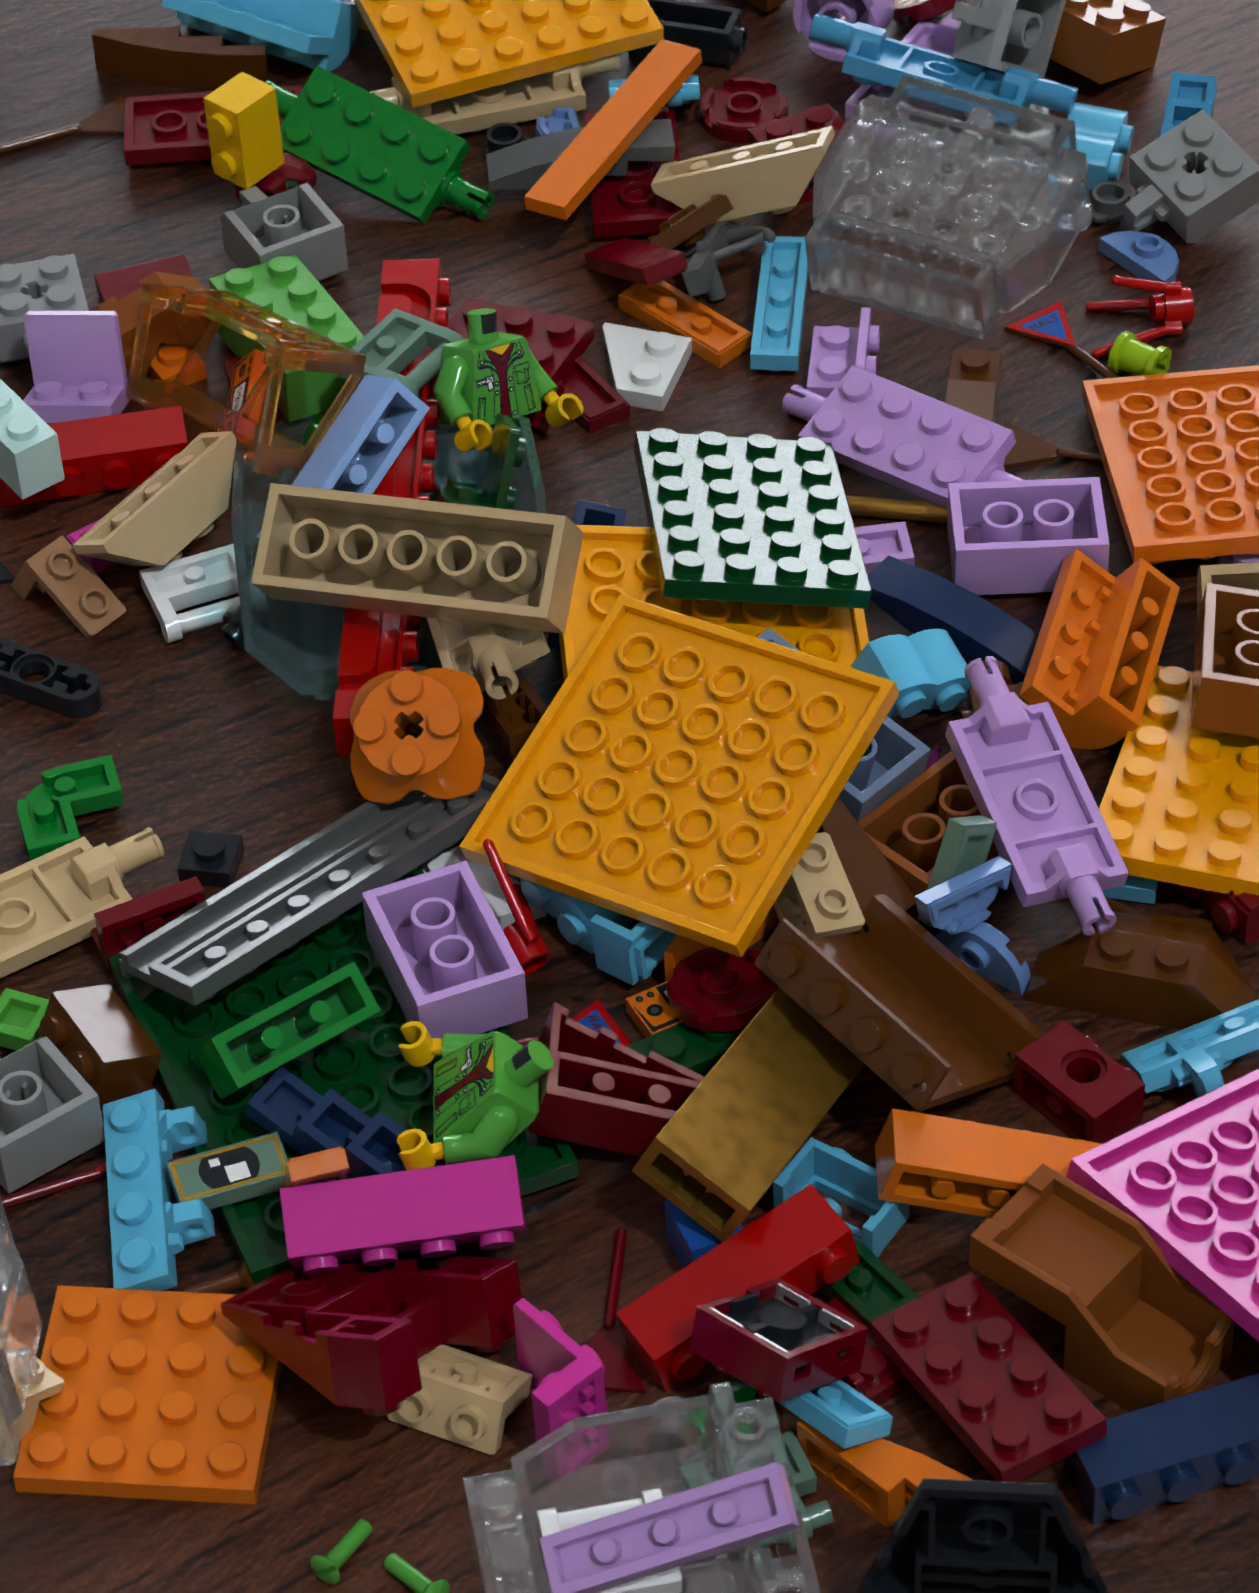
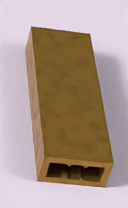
M779 987L655 1137L632 1169V1172L724 1242L736 1231L865 1063Z

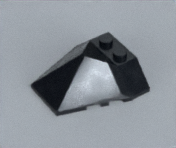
M923 1478L857 1590V1593H1109L1055 1484Z

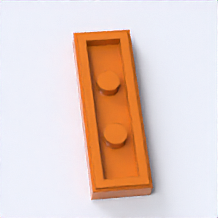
M660 281L651 286L635 283L618 295V305L621 310L658 332H668L673 335L692 338V352L719 369L751 348V332L665 281Z

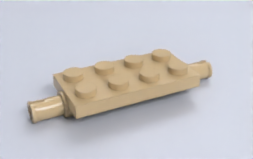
M619 54L414 108H411L395 77L391 78V88L370 92L455 135L467 132L476 133L499 123L522 124L528 120L538 119L541 116H552L553 110L560 107H572L575 111L587 109L586 94L581 85L583 77L613 71L619 72L621 64Z
M426 617L442 667L464 672L474 677L481 687V691L486 690L487 694L494 699L506 698L503 686L506 684L511 695L516 692L519 681L514 671L532 666L540 657L550 652L543 631Z
M147 827L143 831L109 847L105 842L93 847L84 836L0 874V978L91 937V930L96 927L94 913L132 900L133 898L123 886V875L165 857L162 843L157 834H154L153 829Z

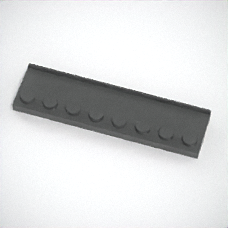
M483 773L479 792L453 800L434 799L421 791H411L401 801L391 804L367 801L120 952L121 959L119 964L122 975L126 978L135 976L194 1006L213 998L218 991L237 979L253 973L261 964L282 951L294 947L301 939L325 924L337 920L341 914L363 901L362 892L388 885L403 875L415 871L422 863L441 851L455 846L459 840L467 835L501 780Z

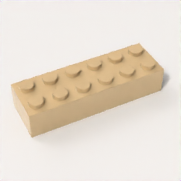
M271 483L251 584L270 598L565 634L583 532L567 516Z

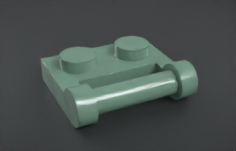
M394 308L337 361L339 377L356 384H360L365 375L394 377L419 397V390L441 369L442 349L444 346L464 338L454 330ZM426 347L434 349L406 376L399 374Z

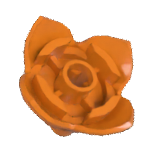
M430 668L418 672L397 670L376 676L360 688L350 709V723L354 731L350 758L351 771L357 789L365 800L373 803L391 804L401 801L411 791H421L434 799L453 800L479 792L483 779L485 758L483 747L474 732V723L482 714L484 699L481 687L474 677L449 668ZM422 721L418 724L423 730L419 737L415 739L413 736L407 735L402 739V736L405 734L403 730L409 723Z

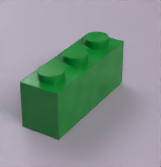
M353 961L212 1037L193 1051L220 1100L281 1066L361 1024L379 1013L381 1009Z

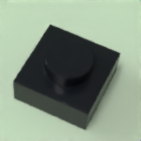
M190 830L177 868L179 882L196 876L202 886L226 888L233 884L244 853L242 836Z

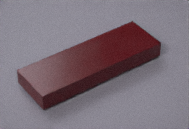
M625 237L584 254L588 269L646 286H651L686 271L688 268L684 252Z

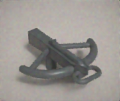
M715 222L708 229L709 231L695 243L686 247H681L680 245L673 248V250L684 252L685 257L693 255L692 258H686L688 268L682 272L689 296L707 293L709 301H717L726 297L727 293L717 267L721 260L764 241L768 243L774 242L776 234L772 229L764 226L745 227L744 223H734L726 226L722 222Z

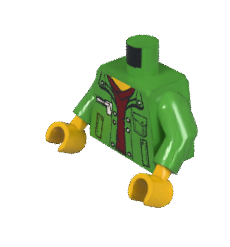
M483 308L468 311L469 338L448 343L442 349L441 369L434 386V395L440 404V424L459 429L455 434L454 442L461 451L469 452L473 448L482 451L491 445L493 430L489 425L495 424L497 413L507 415L510 419L540 411L541 403L545 402L548 405L545 411L546 420L554 427H562L583 413L582 402L577 396L569 393L558 396L556 393L558 390L557 385L540 366L529 349L527 340L523 336L498 332L497 312L495 309Z
M411 1021L401 1026L400 1030L404 1038L412 1044H399L398 1048L405 1060L412 1066H424L430 1063L435 1055H442V1059L434 1064L433 1144L429 1143L425 1132L420 1129L406 1130L397 1137V1143L401 1149L399 1156L406 1170L434 1167L436 1160L443 1159L445 1160V1165L495 1158L536 1119L539 1112L538 1078L553 1067V1057L544 1044L537 1040H531L523 1046L508 1035L495 1031L487 1034L444 1033L443 1038H432L425 1025L421 1022Z

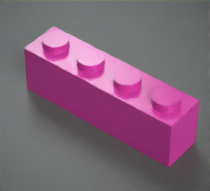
M515 1155L280 1188L288 1259L293 1268L303 1267L304 1274L308 1275L337 1271L339 1269L338 1262L362 1259L363 1266L387 1265L398 1261L397 1253L418 1250L421 1251V1257L423 1258L443 1257L456 1253V1245L479 1242L480 1249L483 1250L500 1249L514 1245V1237L527 1235Z

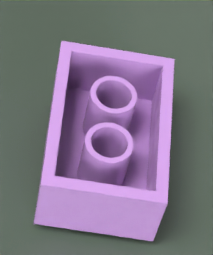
M1100 477L948 483L947 531L954 584L978 596L1053 592L1063 559L1076 548L1108 572L1110 543Z
M467 861L362 892L367 939L408 1022H421L425 1025L432 1038H443L444 1033L480 1034L528 1019L525 972Z

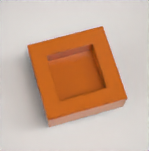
M164 344L159 347L147 372L164 394L207 378L205 362L192 347L185 345Z

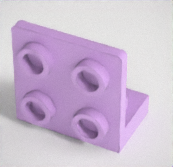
M28 311L23 317L34 387L23 401L46 423H59L121 414L131 399L118 314L115 311Z

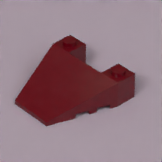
M468 1256L450 1257L447 1260L448 1264L439 1269L418 1270L416 1259H404L394 1262L395 1270H381L365 1273V1267L362 1262H341L337 1271L315 1275L304 1274L303 1267H291L278 1272L220 1304L223 1316L336 1406L362 1408L365 1415L380 1416L397 1411L400 1407V1402L422 1390L418 1359L442 1344L469 1346V1350L473 1353H489L503 1348L505 1345L504 1341L515 1335L513 1305L522 1299L517 1260Z

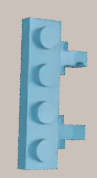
M1259 999L1122 1053L1124 1064L1126 1067L1131 1068L1145 1084L1144 1092L1146 1094L1152 1091H1167L1176 1086L1182 1087L1191 1083L1198 1097L1224 1086L1220 1070L1229 1066L1235 1058L1259 1050Z
M154 1088L103 1104L114 1288L164 1291L177 1287L175 1255L183 1251L186 1244L215 1236L214 1217L201 1199L176 1204L171 1203L170 1180L166 1162L173 1159V1153L208 1143L206 1123L193 1106L176 1110H165L164 1100Z

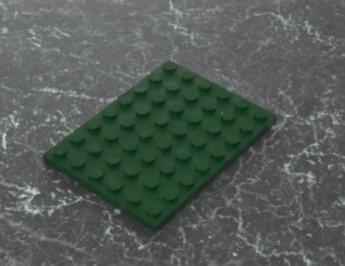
M419 866L415 871L403 875L394 882L424 874L421 866ZM363 901L341 914L334 922L325 924L304 937L294 947L282 951L261 964L253 973L242 976L218 991L213 998L196 1006L135 976L131 978L124 977L119 964L121 955L108 957L111 974L126 1007L162 1053L156 1073L172 1109L176 1110L193 1106L206 1123L208 1143L190 1148L193 1155L270 1134L269 1131L244 1115L247 1102L278 1070L276 1069L220 1100L193 1050L212 1037L353 961L357 965L381 1011L283 1067L320 1095L324 1096L331 1088L371 1119L381 1111L406 1130L420 1129L424 1131L429 1143L433 1144L434 1064L442 1059V1055H435L430 1063L416 1067L405 1060L398 1048L399 1044H412L406 1041L400 1030L401 1026L408 1021L367 939ZM502 1026L484 1033H480L487 1034L491 1031L501 1032L511 1037L506 1026ZM529 1126L514 1138L500 1155L495 1157L515 1155L521 1196L579 1177V1163L568 1141L528 1133ZM281 1141L288 1160L303 1156V1154ZM280 1190L217 1208L241 1262L244 1260L247 1264L255 1285L284 1269L293 1267L287 1255Z

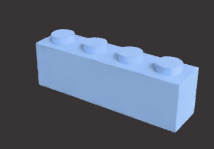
M365 375L292 485L373 494L430 408L397 378ZM261 531L257 535L258 539H260Z

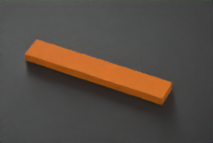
M661 39L524 196L526 209L567 220L702 63L701 49Z

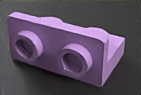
M861 307L859 328L839 325L814 326L807 390L828 397L852 365L876 374L877 356H870V354H879L880 325H871V308Z

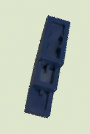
M889 555L868 575L871 587L870 600L912 634L928 629H944L948 632L962 657L969 663L977 658L985 661L986 656H992L1008 666L1011 680L1016 684L1024 681L1039 636L1025 624L980 596L930 571Z
M283 1066L277 1070L246 1104L244 1115L270 1133L278 1132L281 1141L303 1155L336 1147L345 1148L349 1164L347 1179L407 1171L400 1159L399 1153L401 1149L397 1143V1137L406 1129L381 1111L371 1119L331 1088L324 1096L320 1095ZM436 1160L434 1167L445 1165V1160Z

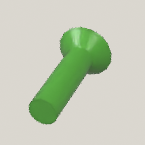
M360 1519L326 1556H312L310 1560L311 1569L317 1574V1577L327 1584H337L340 1581L339 1568L373 1532L372 1526L366 1520Z
M392 1553L385 1559L384 1568L416 1593H450L448 1581L445 1579L435 1582L431 1581L398 1554Z

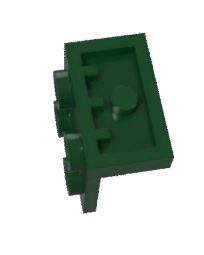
M498 413L496 415L482 490L476 489L477 483L458 477H448L447 484L434 482L433 493L430 495L431 501L514 509L516 488L510 486L513 467L520 468L523 463L526 439L520 437V429L507 415Z

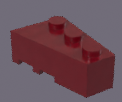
M554 1002L538 1039L550 1051L553 1057V1067L538 1078L539 1112L536 1119L529 1125L528 1133L642 1157L655 1137L705 1077L656 1052L651 1051L647 1057L617 1042L619 1034L603 1026L600 1032H596L568 1018L570 1010Z

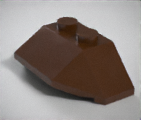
M1115 911L1113 912L1116 916V923L1108 931L1099 934L1093 923L1092 926L1095 934L1085 935L1081 926H1079L1040 952L1026 993V1001L1179 1030L1257 1000V993L1214 929Z

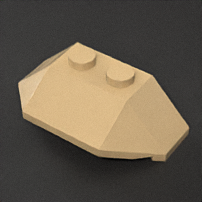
M829 126L701 155L687 160L665 163L658 170L651 183V187L655 194L683 209L693 203L698 208L711 200L712 195H726L734 209L713 223L727 221L729 224L741 223L755 214L769 211L772 215L783 214L792 210L798 204L823 159L835 132L833 127Z
M232 431L200 433L179 454L174 455L72 545L76 553L129 566H165L168 562L180 559L183 555L181 550L192 540L208 534L214 528L213 522L228 509L237 442Z

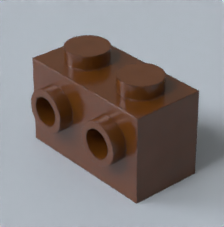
M110 984L51 992L45 1015L40 1022L38 1036L40 1038L47 1036L98 1094L100 1105L151 1089L162 1053Z

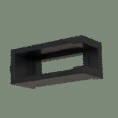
M647 0L664 28V40L701 49L702 63L724 64L725 70L730 71L737 55L744 53L748 34L747 28L741 27V9L682 0ZM657 44L628 51V56L640 52L649 54Z

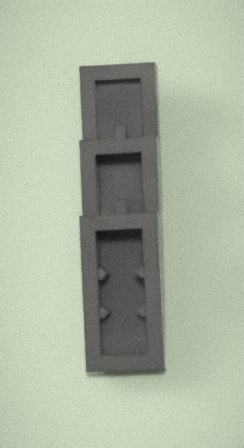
M671 119L652 120L605 176H627L628 161H674L675 143ZM585 126L531 138L486 154L485 163L488 189L530 190Z

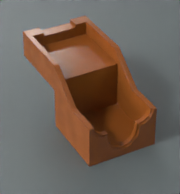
M1043 1163L1025 1180V1185L991 1219L988 1217L970 1235L969 1266L1064 1324L1066 1329L1063 1370L1129 1412L1200 1391L1232 1356L1235 1321L1193 1285L1186 1282L1177 1271L1168 1265L1161 1248L1140 1221Z

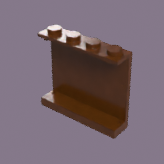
M885 893L872 897L862 913L865 923L859 931L832 935L811 941L787 919H782L754 962L757 968L918 1112L1013 1080L1015 1059L1011 1058V1052L1015 1056L1017 1052L1045 1034Z

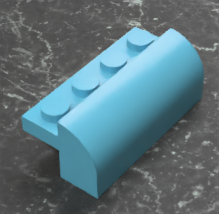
M350 0L162 1V6L178 11L176 18L182 20L181 25L214 36L223 35V39L241 45H266V52L268 54L313 69L319 66L329 72L339 67L348 56L354 44L362 16L356 4Z

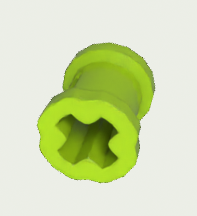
M1126 330L1113 343L1108 357V368L1118 374L1125 371L1135 376L1163 374L1169 370L1172 352L1171 349L1162 345L1155 348L1137 340L1136 334Z

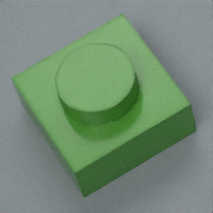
M6 988L0 996V1046L17 1051L39 1039V1026L41 1019L45 1015L49 999Z

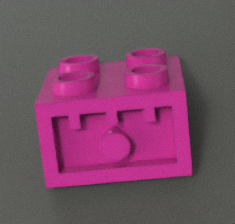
M522 1298L513 1305L519 1370L532 1374L531 1387L534 1391L531 1392L538 1467L552 1480L556 1481L609 1440L607 1425L608 1405L605 1399L604 1385L605 1367L599 1355L588 1345L583 1344L580 1346L570 1338L550 1312L546 1310L539 1311L526 1299Z

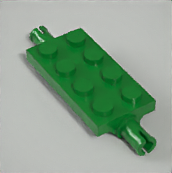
M319 66L315 67L299 96L277 86L270 80L265 82L276 88L279 117L284 119L280 126L283 152L290 153L306 161L311 167L423 224L426 223L433 209L442 204L445 206L453 204L481 220L488 215L489 212L482 207L485 205L492 208L495 201L494 193L464 180L462 173H460L461 163L471 147L465 139Z

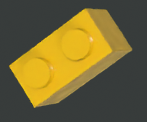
M241 72L204 97L206 126L214 174L247 190L285 163L275 87Z

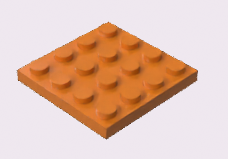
M58 1285L40 1360L45 1364V1367L63 1378L64 1384L61 1393L39 1401L33 1428L22 1438L13 1475L16 1492L256 1505L282 1362L222 1315L220 1303L237 1294Z

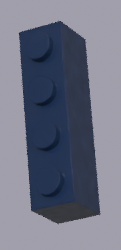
M1259 1373L1106 1419V1437L1064 1459V1469L1092 1525L1111 1519H1127L1137 1514L1140 1510L1166 1502L1186 1501L1199 1492L1225 1484L1237 1485L1244 1483L1254 1475L1259 1474Z

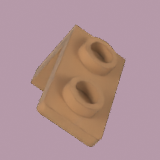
M63 535L26 560L11 584V587L23 600L38 590L43 595L48 593L87 639H93L120 619L126 612L125 606L86 561L76 553L73 546Z

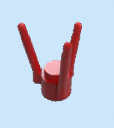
M1113 276L1111 282L1114 285L1158 293L1150 294L1149 299L1088 302L1085 305L1087 311L1149 310L1151 321L1159 322L1161 326L1136 334L1137 340L1143 343L1166 335L1182 334V325H1190L1194 319L1192 291L1188 286L1182 287L1181 281L1158 282L1133 277ZM1114 342L1092 350L1091 356L1100 358L1108 355Z
M485 839L483 841L484 850L515 919V922L505 927L503 932L526 977L543 968L551 960L552 954L538 931L528 902L522 893L521 886L519 884H512L493 841Z

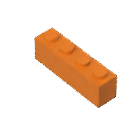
M892 1108L875 1144L878 1199L992 1218L1025 1185V1180L1042 1163L1066 1177L1071 1159L1102 1144Z

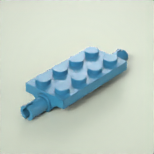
M817 13L813 18L809 32V40L847 50L841 72L853 75V80L860 84L877 86L881 83L896 88V92L904 97L919 99L925 96L936 99L946 109L953 111H965L966 109L983 113V117L986 120L998 124H1008L1010 121L1016 123L1026 107L1029 108L1031 104L1070 115L1078 93L1077 87L1041 78L1038 73L1010 66L1006 72L891 39L887 37V30L861 22L854 24Z

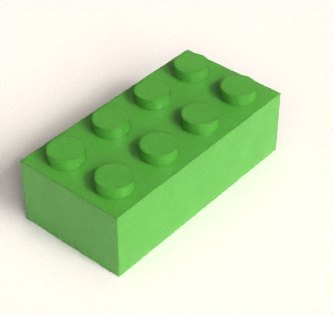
M296 254L278 256L269 262L248 268L232 269L226 274L209 278L210 298L218 307L212 326L237 357L244 358L254 349L271 354L266 392L288 422L345 406L359 384L339 377L337 361L356 345L364 335Z

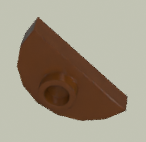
M712 195L711 200L697 208L693 203L665 220L658 226L659 233L655 236H649L647 243L673 249L679 244L681 247L689 246L705 235L703 228L734 208L726 195Z

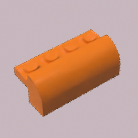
M1077 548L1063 559L1019 696L1030 705L1049 702L1069 747L1083 750L1105 748L1117 743L1127 735L1128 731L1132 732L1139 726L1180 586L1142 557L1116 578Z

